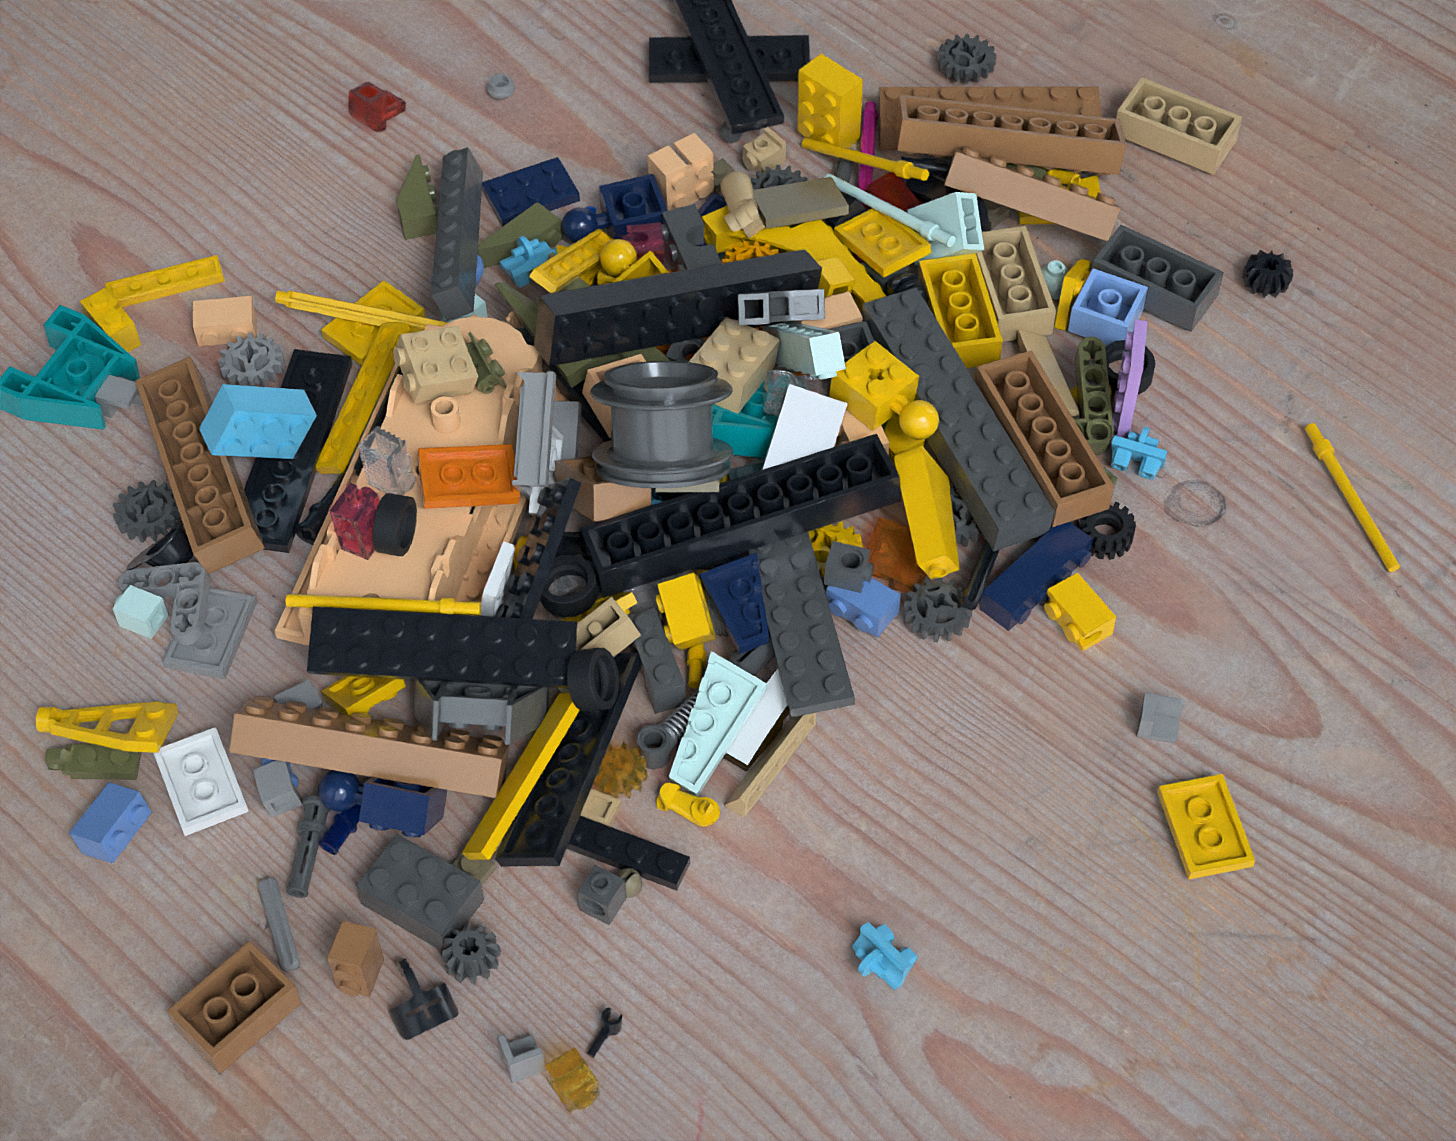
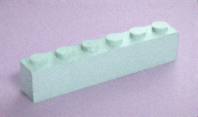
M792 321L762 327V331L780 338L775 363L778 364V367L793 369L794 372L801 371L802 374H810L811 377L818 376V379L837 376L836 371L846 369L838 331Z

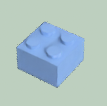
M1093 268L1072 307L1068 331L1083 337H1096L1106 345L1115 341L1126 340L1127 331L1133 332L1135 320H1139L1143 312L1148 287Z

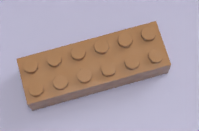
M963 146L962 150H955L944 185L967 193H976L978 197L1105 241L1109 240L1120 211V207L1115 204L1116 200L1114 197L1098 192L1096 197L1089 195L1087 188L1071 183L1070 187L1060 185L1061 181L1059 178L1044 174L1043 178L1034 176L1033 169L1017 164L1016 169L1006 166V160L990 155L989 160L979 157L980 153L978 150Z
M1030 350L977 366L975 383L1055 510L1051 523L1052 527L1108 510L1114 485L1033 351Z

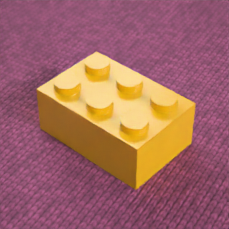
M822 53L799 70L797 131L809 139L851 148L860 140L863 79Z

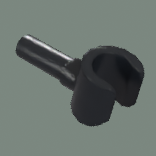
M606 1008L602 1012L601 1030L586 1053L591 1058L595 1057L609 1036H614L621 1031L622 1014L617 1021H608L611 1015V1008Z

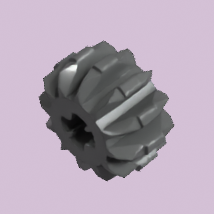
M468 923L463 932L454 928L452 931L453 938H444L443 942L445 950L441 953V959L446 964V972L449 975L456 974V979L460 983L466 977H470L471 983L475 985L479 975L488 979L490 976L489 969H497L499 965L497 957L501 954L500 946L496 944L495 934L493 932L486 933L485 927L482 924L475 931L472 930L471 925Z

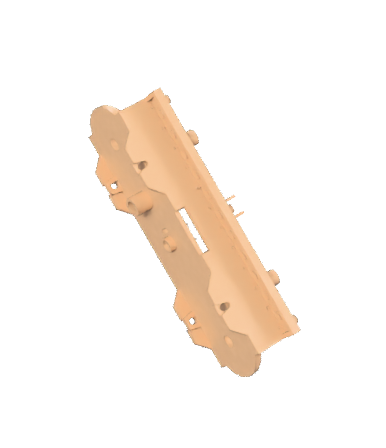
M474 316L455 319L442 327L426 325L424 331L458 325L465 343L472 341L468 335L469 332L478 340L484 338L494 352L490 355L491 359H496L506 373L502 378L507 387L505 389L499 383L494 386V390L491 393L485 394L479 391L475 384L470 394L452 397L443 396L435 400L414 403L410 392H407L404 388L403 375L397 374L390 389L386 417L358 476L355 474L354 466L398 366L395 364L292 594L441 600L442 597H448L464 602L482 601L484 588L503 541L510 544L513 543L529 500L520 493L519 504L475 506L472 515L469 514L472 506L424 509L417 453L418 448L512 444L515 458L520 389L525 383L517 372L544 373L542 371L543 357L534 346L527 345L518 330L510 324L494 318ZM555 386L554 401H569ZM386 493L413 497L416 502L417 522L412 544L404 556L378 553L373 547L372 531L377 506ZM286 606L275 629L276 638L309 646L313 608Z

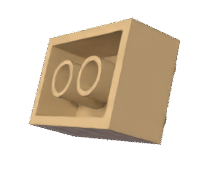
M726 317L689 362L707 365L717 370L718 378L727 381L732 386L733 392L728 398L715 403V405L738 414L774 369L780 338L747 325H738V320Z

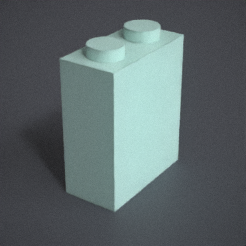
M954 192L907 210V213L923 221L929 220L939 225L940 230L955 237V243L951 247L936 240L930 241L924 238L931 244V253L915 261V266H919V261L973 254L984 250L976 193Z

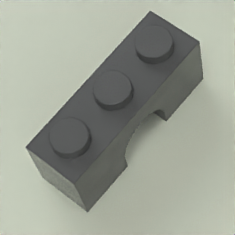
M695 204L662 212V224L659 225L660 236L663 242H668V253L671 261H676L677 271L722 264L713 244L696 246L704 243V223Z
M651 608L627 615L641 634L629 646L631 652L639 653L645 679V688L655 714L680 707L686 700L685 683L656 609Z

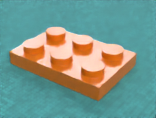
M512 444L418 448L417 457L424 509L519 504L520 492L512 485V480H517L514 477L515 458Z

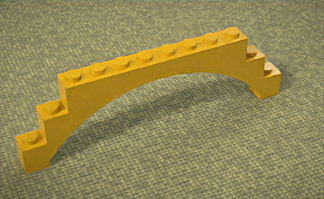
M727 206L701 217L704 223V241L707 245L713 244L717 253L733 252V245L741 248L744 241H747L749 245H754V242L757 240L759 241V246L763 247L766 243H769L770 251L778 249L779 254L805 249L815 261L838 257L855 279L851 296L860 313H862L863 303L886 297L879 283L872 280L863 264L856 261L850 254L849 248L839 241L833 229L826 225L822 219L805 222L791 229L789 225L768 229L765 227L748 238L742 228L739 231H733L728 226L725 220V216L729 214ZM895 414L888 420L884 430L889 441L888 456L895 469L894 456L921 446L924 447L925 439L916 440L904 434L900 427V416L898 414Z

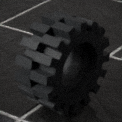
M1115 501L1114 506L1110 505L1108 510L1080 518L1078 528L1093 538L1090 548L1092 557L1096 552L1099 553L1098 559H1104V555H1108L1109 560L1115 558V553L1118 557L1124 555V551H1129L1135 534L1136 521H1134L1133 513L1128 514L1129 509L1126 506L1119 509L1120 503ZM1098 525H1109L1114 527L1118 533L1104 535L1099 533L1095 527Z

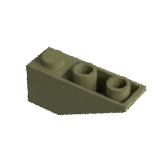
M415 155L397 199L405 240L433 235L437 231L439 205H433V202L436 201L433 184H427V182L431 181L428 165H422L420 155Z

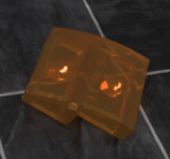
M879 517L866 548L870 549L869 562L874 563L872 576L889 581L888 587L892 590L903 593L913 592L915 583L923 586L927 574L917 564L910 529Z

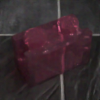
M661 222L627 226L626 235L621 236V239L633 245L637 253V261L651 250L663 265L664 242Z
M349 483L329 512L341 550L369 560L375 551L372 531L375 513L380 500L378 493L367 486H363L359 490L357 485Z

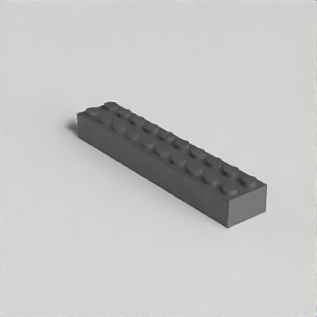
M913 288L863 303L862 322H867L874 341L919 375L915 400L929 402L935 407L939 415L937 430L926 439L992 550L996 551L1045 535L1050 530L1055 510L918 289Z

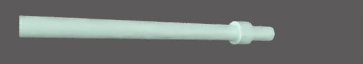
M830 173L825 175L824 178L832 177L840 191L920 232L922 237L930 241L936 240L948 247L953 246L955 243V237L940 230L939 225L929 220L923 221Z

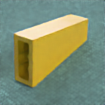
M923 446L894 456L897 473L900 476V487L918 566L930 579L941 578L949 573L960 570L949 477Z

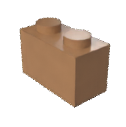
M342 920L327 957L336 987L342 993L349 996L361 994L370 997L384 962L376 929Z

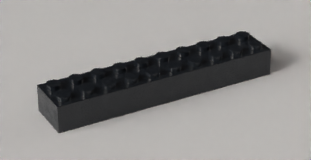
M803 249L540 295L534 347L550 367L708 337L712 335L726 317L738 320L737 294L818 289L822 267ZM786 321L770 322V324H754V325H747V326H750V327H752V328H756V327H761V326H766V325H772V324L782 323V322H786Z
M873 434L720 483L719 492H692L582 527L580 531L585 554L596 572L599 588L603 598L901 502L900 476L878 435Z

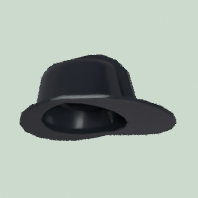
M182 520L164 537L136 556L128 564L127 570H132L143 563H147L152 567L187 563L194 554L188 537L181 528L183 526Z

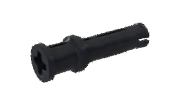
M347 464L344 472L340 474L321 502L311 505L309 515L304 522L298 523L295 527L296 534L304 542L314 545L350 464Z

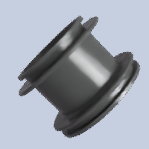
M648 361L626 364L608 370L604 374V380L595 384L590 390V395L593 399L611 406L612 440L602 443L592 452V458L596 462V474L603 480L611 483L639 488L688 487L709 483L726 476L731 470L730 459L733 456V449L726 442L713 438L712 404L728 398L733 392L732 386L727 381L718 378V372L714 368L692 362Z

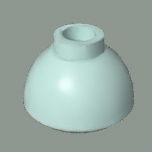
M1054 260L1041 267L1051 298L1060 299L1064 276L1070 270L1061 261Z

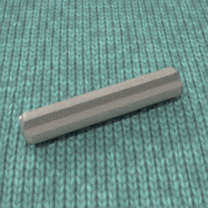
M273 877L263 879L259 882L258 886L280 966L285 972L297 969L300 966L278 883Z

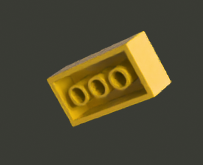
M976 253L919 261L918 280L922 281V286L926 290L928 307L965 367H977L1000 360L1003 339Z

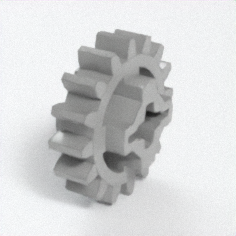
M248 333L246 339L236 336L237 342L235 344L228 341L226 343L228 350L223 349L220 351L222 358L218 359L222 377L223 379H228L229 385L238 383L241 386H256L260 384L262 387H267V380L275 382L277 380L275 373L281 374L283 372L282 365L285 364L280 344H275L272 337L265 340L262 333L257 338H253L252 333Z

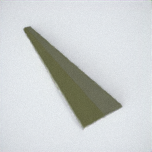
M505 282L496 283L497 291L535 341L539 304ZM613 354L555 365V367L572 388L586 379L588 369L622 359L618 355Z

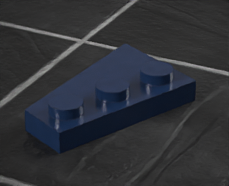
M757 552L699 574L702 587L739 654L769 643Z

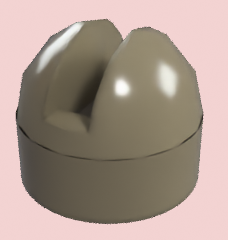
M623 868L620 870L617 876L623 879L630 877L625 883L626 898L637 896L642 889L640 874L633 868Z

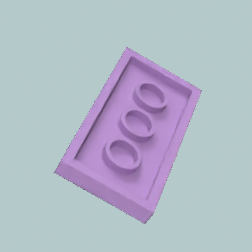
M1135 320L1133 332L1127 331L1124 350H1129V352L1123 351L1121 360L1122 371H1119L1118 390H1115L1113 408H1115L1114 412L1118 413H1113L1112 416L1113 429L1116 431V436L1126 439L1131 429L1144 365L1147 321Z

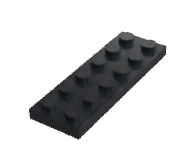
M809 35L748 36L768 81H799V70L810 62ZM649 37V83L708 82L689 37Z
M568 478L548 484V487H544L541 490L537 501L540 504L537 514L531 518L527 527L529 536L526 545H523L517 554L516 561L519 563L518 567L506 585V592L508 594L505 603L500 605L495 617L533 619L581 482Z

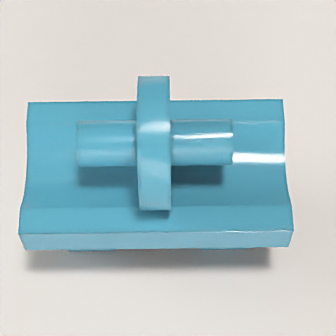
M525 236L517 238L518 247L511 250L512 256L499 261L501 269L509 274L512 282L518 287H523L530 283L531 278L528 271L546 262L550 253L553 252L557 255V250L555 248L551 249L545 241L539 243L538 239H534L529 242Z
M1144 426L1141 434L1130 431L1127 439L1114 435L1111 445V467L1120 471H1127L1131 459L1142 463L1138 475L1154 480L1159 469H1164L1167 451L1157 448L1159 439L1148 437L1150 428Z
M867 922L861 926L860 935L852 946V949L856 952L855 955L862 961L858 967V972L862 976H867L873 972L879 979L882 978L890 987L896 990L902 986L908 972L913 968L917 955L909 947H903L898 951L891 945L895 937L885 924L874 928Z

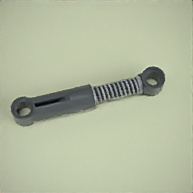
M770 636L769 643L741 654L736 649L726 660L755 676L775 657ZM698 689L676 711H673L664 722H661L659 725L645 726L639 731L637 735L638 758L644 767L655 770L667 765L670 760L671 751L675 748L677 741L681 740V736L685 734L691 710L698 696ZM653 745L659 746L658 748H655V749L648 748V747L653 746Z

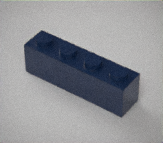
M1071 522L1052 527L983 591L980 610L1007 631H1010L1017 623H1024L1031 614V610L1037 604L1043 605L1048 600L1047 589L1070 577L1077 567L1082 568L1087 564L1092 555L1090 548L1093 538Z

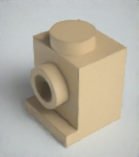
M769 127L765 128L762 135L743 146L742 161L744 165L755 173L757 171L765 173V167L767 166L773 170L776 168V165L786 162V141Z

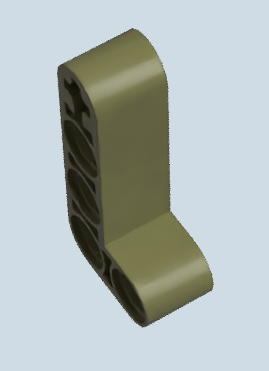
M1090 336L1081 340L1074 359L1080 418L1074 419L1094 454L1102 455L1107 451L1113 437V419L1105 346L1100 339ZM1090 358L1093 359L1092 364H1089ZM1086 380H1094L1098 385H1091ZM1089 407H1097L1101 412H1093ZM1099 434L1104 440H1096L1091 435Z

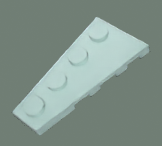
M711 651L705 675L702 677L698 689L699 693L696 702L691 710L684 737L681 739L669 774L670 781L678 784L695 796H699L768 688L767 683Z

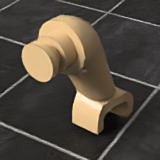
M733 171L727 174L720 184L721 193L729 210L725 220L731 230L739 231L742 228L746 236L750 238L765 228L758 214L757 203L753 197L751 180L742 171Z

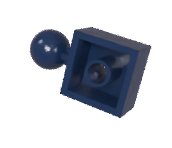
M654 174L599 186L602 213L593 214L586 208L578 207L568 211L562 221L563 233L573 243L578 242L597 229L608 228L611 238L623 239L632 245L661 239L659 225L662 224V212L668 211Z
M331 770L320 780L318 795L326 808L336 812L347 811L356 804L361 805L359 822L368 823L372 829L384 831L391 828L402 831L401 833L407 837H421L443 819L447 790L371 777L364 782V785H361L355 774Z

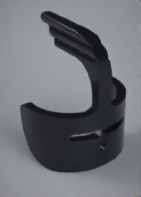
M401 958L395 965L398 967L401 975L406 978L413 996L410 1000L388 1010L399 1035L403 1039L409 1040L457 1017L458 1008L446 983L429 991H422L412 968L406 962V958ZM437 998H441V1002L427 1008L430 1018L426 1017L424 1010L410 1017L406 1016L408 1012Z

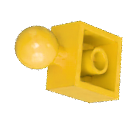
M623 239L609 241L604 245L600 253V262L603 269L610 275L618 276L611 283L669 273L651 250L637 261L635 248L631 243Z
M876 341L845 362L846 369L836 371L837 376L831 378L829 396L848 403L846 410L872 431L876 430L895 414L900 416L899 423L904 434L912 439H926L932 436L938 428L939 415L935 407L927 401L915 400L919 375Z

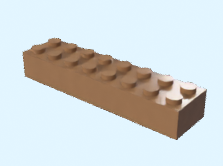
M879 87V149L897 150L894 124L899 95L1102 117L1099 87Z
M899 95L894 124L897 151H902L906 154L924 153L937 158L953 157L956 149L962 150L963 146L978 150L980 153L979 157L988 160L990 155H993L1016 166L1017 164L1022 166L1034 165L1047 170L1061 168L1075 173L1089 171L1102 176L1120 174L1126 148V141L1119 119Z
M190 356L135 380L192 552L203 569L205 568L208 574L265 549L232 456L211 455L199 430L213 402L205 380Z
M254 696L253 699L250 698L234 713L229 750L231 753L492 798L497 797L505 781L510 745H505V742H502L503 739L498 736L484 735L483 738L470 736V733L467 731L453 729L450 730V733L441 731L438 740H432L421 724H418L417 727L404 725L403 720L386 718L384 721L373 720L371 715L359 712L352 713V716L339 714V710L332 707H320L319 710L306 708V704L296 701L280 704L273 702L274 699L268 696Z

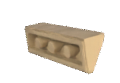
M1018 330V348L1020 352L1033 351L1071 416L1079 415L1077 405L1047 338L1024 330Z
M817 712L792 717L788 720L725 802L724 806L741 817H746L816 725Z

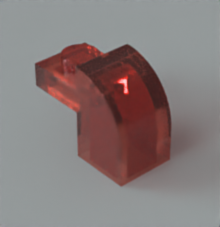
M367 81L349 91L348 109L352 118L373 131L382 132L386 130L387 120L406 111V101L388 90L384 91Z

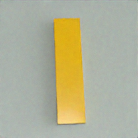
M214 255L104 284L108 292L118 302L119 307L123 308L225 282L218 256Z

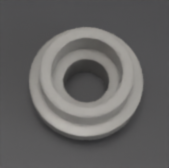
M506 74L492 76L487 86L488 93L498 99L511 96L515 90L514 82Z

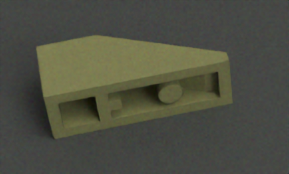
M539 202L535 203L478 244V255L484 262V268L500 265L499 261L512 256L511 250L518 247L517 238L525 236L529 242L538 239L539 243L545 241L550 248L556 246L563 239L561 219Z

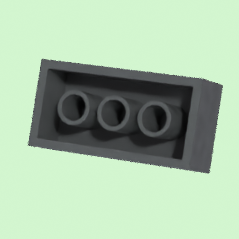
M1124 225L1118 227L1093 259L1092 269L1094 268L1148 287L1144 310L1192 332L1219 295L1224 274L1221 270Z

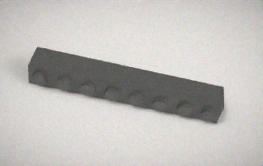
M468 147L449 152L443 156L431 296L447 321L474 312L483 172Z

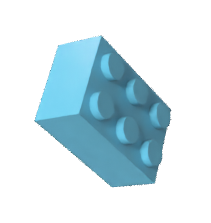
M222 384L199 430L211 455L293 459L317 415L304 390Z

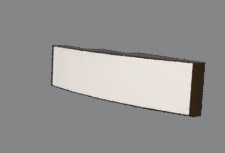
M778 667L766 682L768 688L723 757L746 772L782 730L783 721L789 715Z

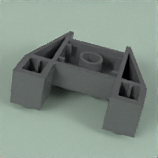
M415 680L414 716L432 740H438L444 723H448V726L453 728L468 727V724L482 725V728L487 730H499L502 726H506L505 745H511L540 726L548 712L549 688Z

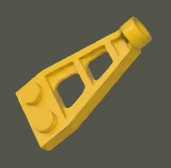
M159 701L67 710L41 706L36 714V728L38 732L51 733V735L118 750L158 753L178 716V709L175 703H162ZM136 719L129 733L121 734L109 731L115 720ZM99 721L95 729L79 726L82 722Z

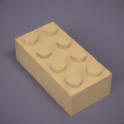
M1141 77L1118 109L1116 119L1120 120L1126 140L1214 175L1237 141L1242 116Z
M1026 226L982 232L984 250L977 252L976 255L1003 342L1018 340V330H1024L1041 336L1053 334L1056 309Z

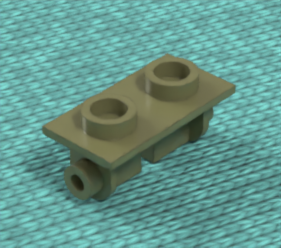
M469 332L468 335L472 341L465 344L478 374L476 381L478 390L489 394L494 390V386L499 383L506 389L507 385L502 378L506 373L496 359H491L490 355L494 353L484 338L478 340Z

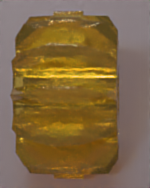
M624 742L618 749L609 744V752L605 753L594 784L599 786L600 792L603 794L612 793V797L618 798L620 794L625 793V796L630 799L631 790L641 792L642 782L647 781L646 759L644 756H640L636 746L628 750Z

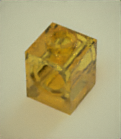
M576 1047L544 1065L547 1081L568 1113L576 1109L583 1110L594 1103L596 1097L600 1095L598 1080Z

